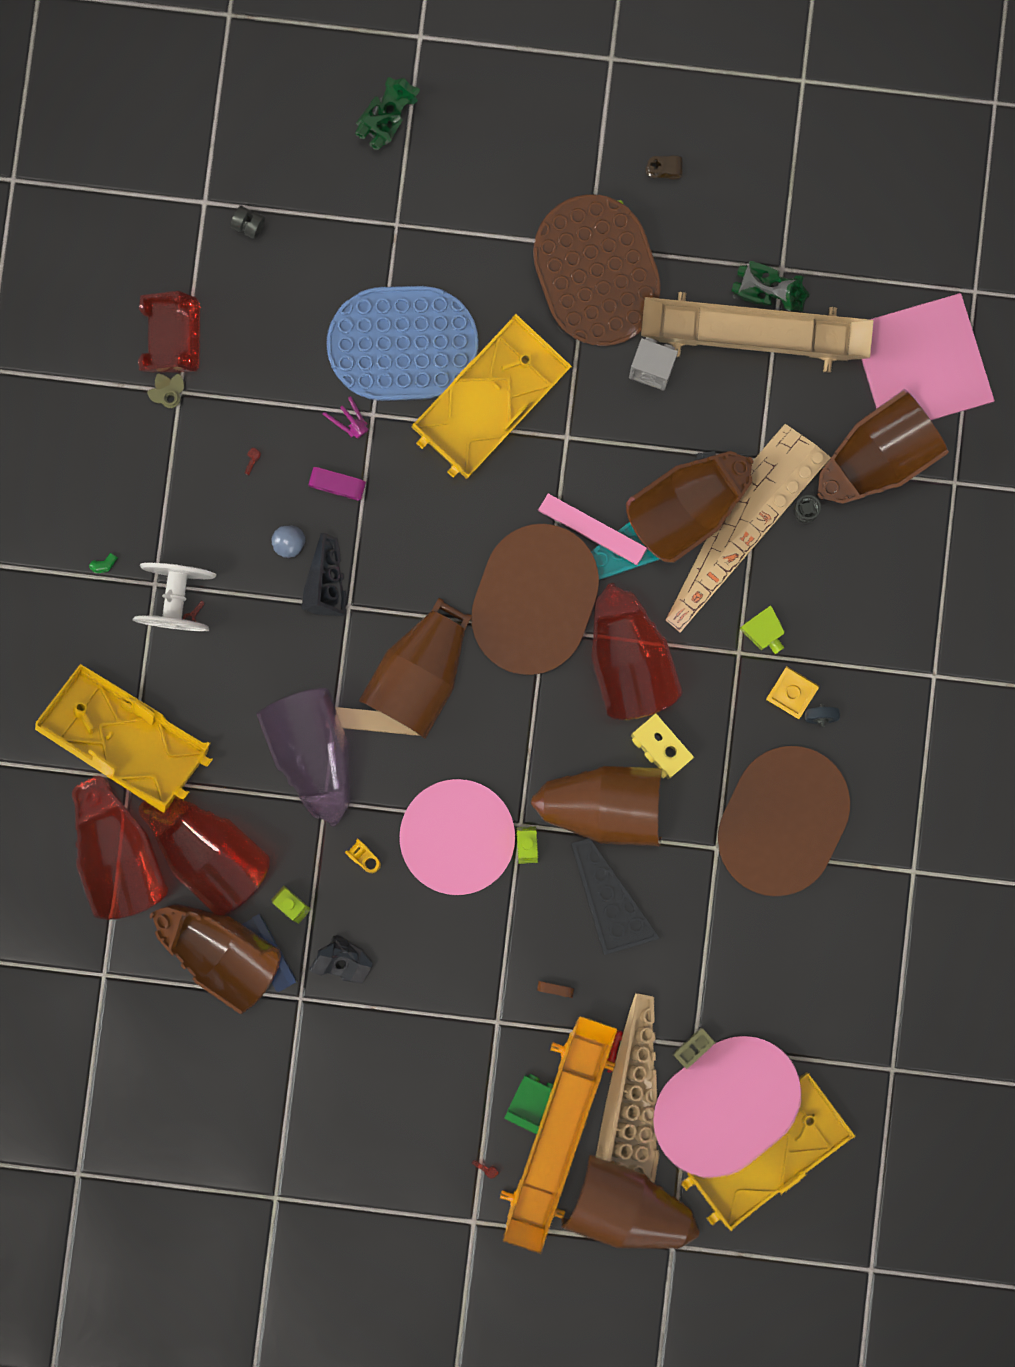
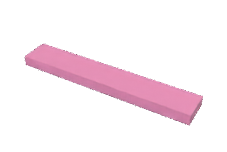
M547 494L538 509L539 512L637 566L647 551L645 546L550 494Z

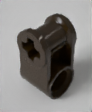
M653 156L648 160L646 173L651 178L679 179L682 177V157Z

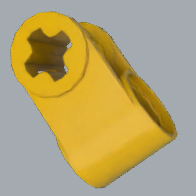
M358 838L349 851H345L365 871L369 873L379 871L381 867L380 860ZM369 859H375L376 867L374 869L367 868L366 864Z

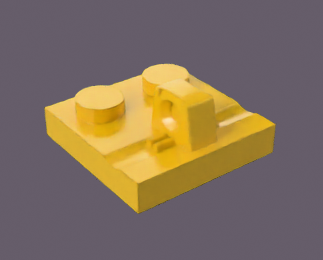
M786 666L766 700L800 719L817 692L819 685Z

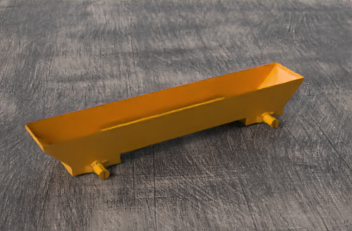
M579 1017L564 1046L552 1043L550 1050L561 1053V1061L548 1103L517 1189L513 1194L502 1190L500 1198L511 1201L503 1241L541 1253L553 1216L561 1219L564 1217L565 1211L557 1209L556 1206L603 1069L614 1070L615 1063L607 1061V1057L617 1029Z

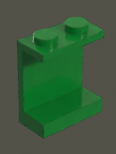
M529 1074V1076L524 1075L504 1119L537 1134L553 1084L547 1082L544 1085L539 1082L540 1078Z

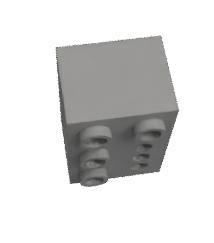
M641 338L631 366L629 378L665 391L678 351L671 345L664 344L662 346L657 344V341L652 338Z

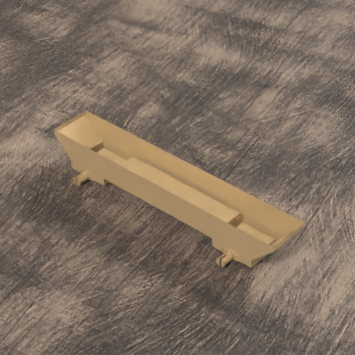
M678 292V300L645 297L641 336L673 345L675 350L678 351L677 357H680L681 346L705 345L806 355L823 360V372H831L832 361L870 359L874 320L836 316L837 308L835 307L834 309L829 307L828 316L685 301V292H683V296L682 292Z

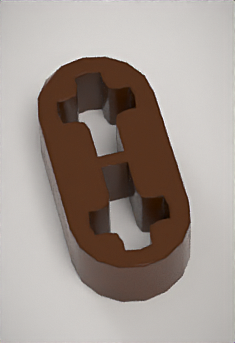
M538 981L537 991L573 998L575 989Z

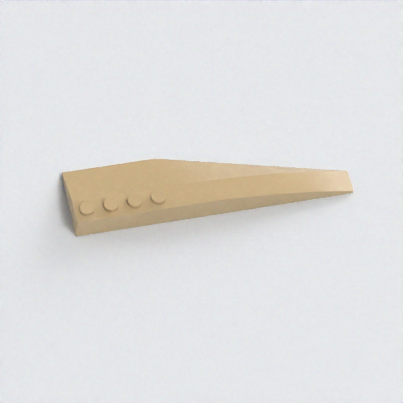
M635 993L611 1078L596 1157L643 1173L654 1183L659 1159V1150H657L656 1144L658 1140L654 1129L655 1103H657L656 1070H654L656 1052L653 1051V1041H655V1033H653V1023L655 1022L654 997Z

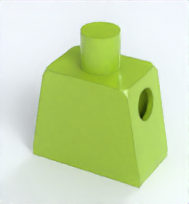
M771 605L740 627V630L760 650L769 645L774 654H777L784 649V646L778 639L784 634V630Z
M536 826L517 827L518 864L538 863Z
M285 885L271 899L275 906L298 924L311 910Z

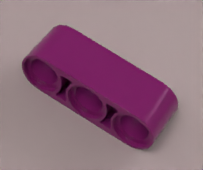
M313 467L308 486L361 501L366 481Z

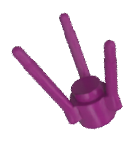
M351 396L348 399L358 419L354 420L344 406L340 407L351 421L349 425L351 429L331 415L323 412L325 417L346 431L351 438L355 436L358 439L369 430L366 427L368 424L363 419Z

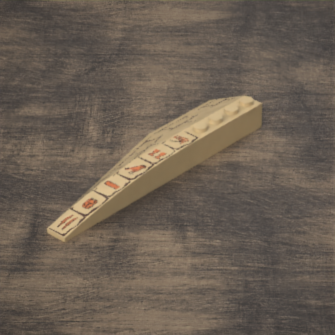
M786 424L778 431L753 460L751 485L740 501L736 503L719 531L706 539L666 619L671 626L679 632L686 627L831 458L829 455Z

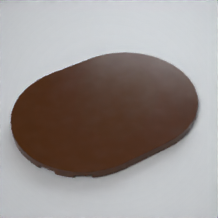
M584 194L561 202L541 222L534 241V264L551 313L559 326L573 338L598 346L622 343L641 332L645 297L659 299L660 277L644 229L634 213L624 204L613 198L598 194Z
M533 524L513 531L495 547L487 562L477 590L471 618L475 639L480 649L493 663L509 672L535 675L559 667L574 654L584 636L599 590L597 564L587 545L574 533L562 527L550 524Z
M785 746L767 751L756 758L745 769L723 812L718 827V847L721 859L730 875L738 883L758 894L784 896L805 889L820 877L841 838L850 813L849 791L839 769L819 752L799 746Z

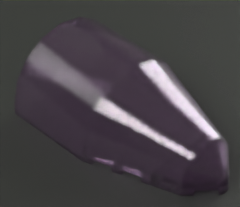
M317 688L282 698L266 706L256 715L277 769L282 771L287 777L288 784L290 786L293 785L299 794V799L310 814L317 819L325 820L330 823V826L334 827L340 822L350 804L349 744L329 690L327 688Z

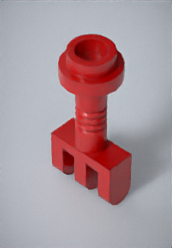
M616 1031L607 1061L616 1062L623 1031Z

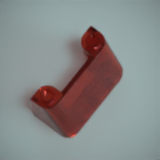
M180 291L140 295L139 309L143 315L149 317L148 353H143L138 361L139 371H197L199 366V302L197 298Z

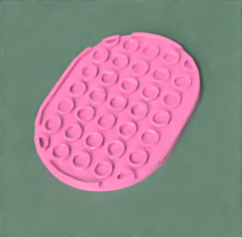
M740 1036L728 1038L714 1044L688 1069L684 1067L675 1074L662 1089L654 1111V1129L661 1149L677 1167L699 1177L727 1176L740 1171L780 1140L793 1125L801 1104L799 1076L788 1056L777 1046L763 1039Z

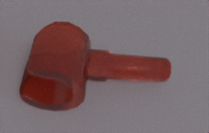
M251 448L247 453V456L251 458L245 471L247 475L250 474L253 464L261 456L260 452L255 448Z
M201 600L191 613H186L183 616V620L190 615L192 622H195L198 611L205 603Z
M476 1160L472 1162L488 1178L493 1179L499 1174L493 1165L487 1169Z

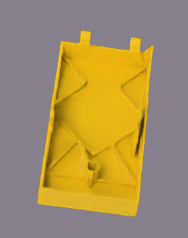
M807 1072L799 1077L801 1104L791 1128L780 1140L736 1173L713 1178L699 1177L688 1173L689 1177L681 1183L686 1191L695 1184L715 1212L707 1219L712 1226L721 1219L730 1231L733 1230L761 1205L780 1192L782 1194L805 1177V1173L855 1137Z

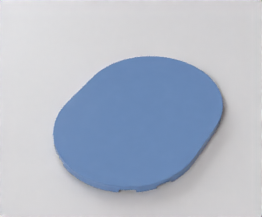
M428 286L379 287L358 293L338 309L329 326L327 353L332 369L339 380L351 391L362 397L383 401L432 399L439 397L460 372L477 356L478 333L471 314L462 302L441 289Z

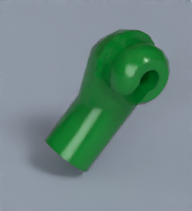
M110 553L105 561L93 560L89 567L94 573H106L112 568L118 558Z

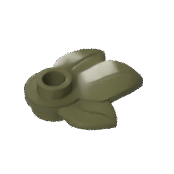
M157 374L155 388L147 391L149 398L155 403H163L167 408L177 407L180 403V393L184 389L183 379L180 374H176L171 380L162 374ZM173 396L174 401L168 402V397Z

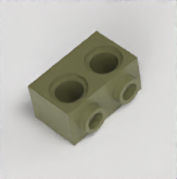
M700 1028L673 1055L688 1069L715 1042Z

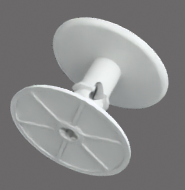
M140 564L143 570L167 575L168 578L166 593L162 595L165 598L162 617L135 616L133 621L163 628L209 631L207 625L182 620L184 601H186L184 595L187 578L213 579L216 577L215 573L172 564Z

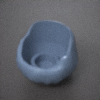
M293 525L281 526L276 529L272 536L274 551L283 558H291L298 555L305 545L303 531Z

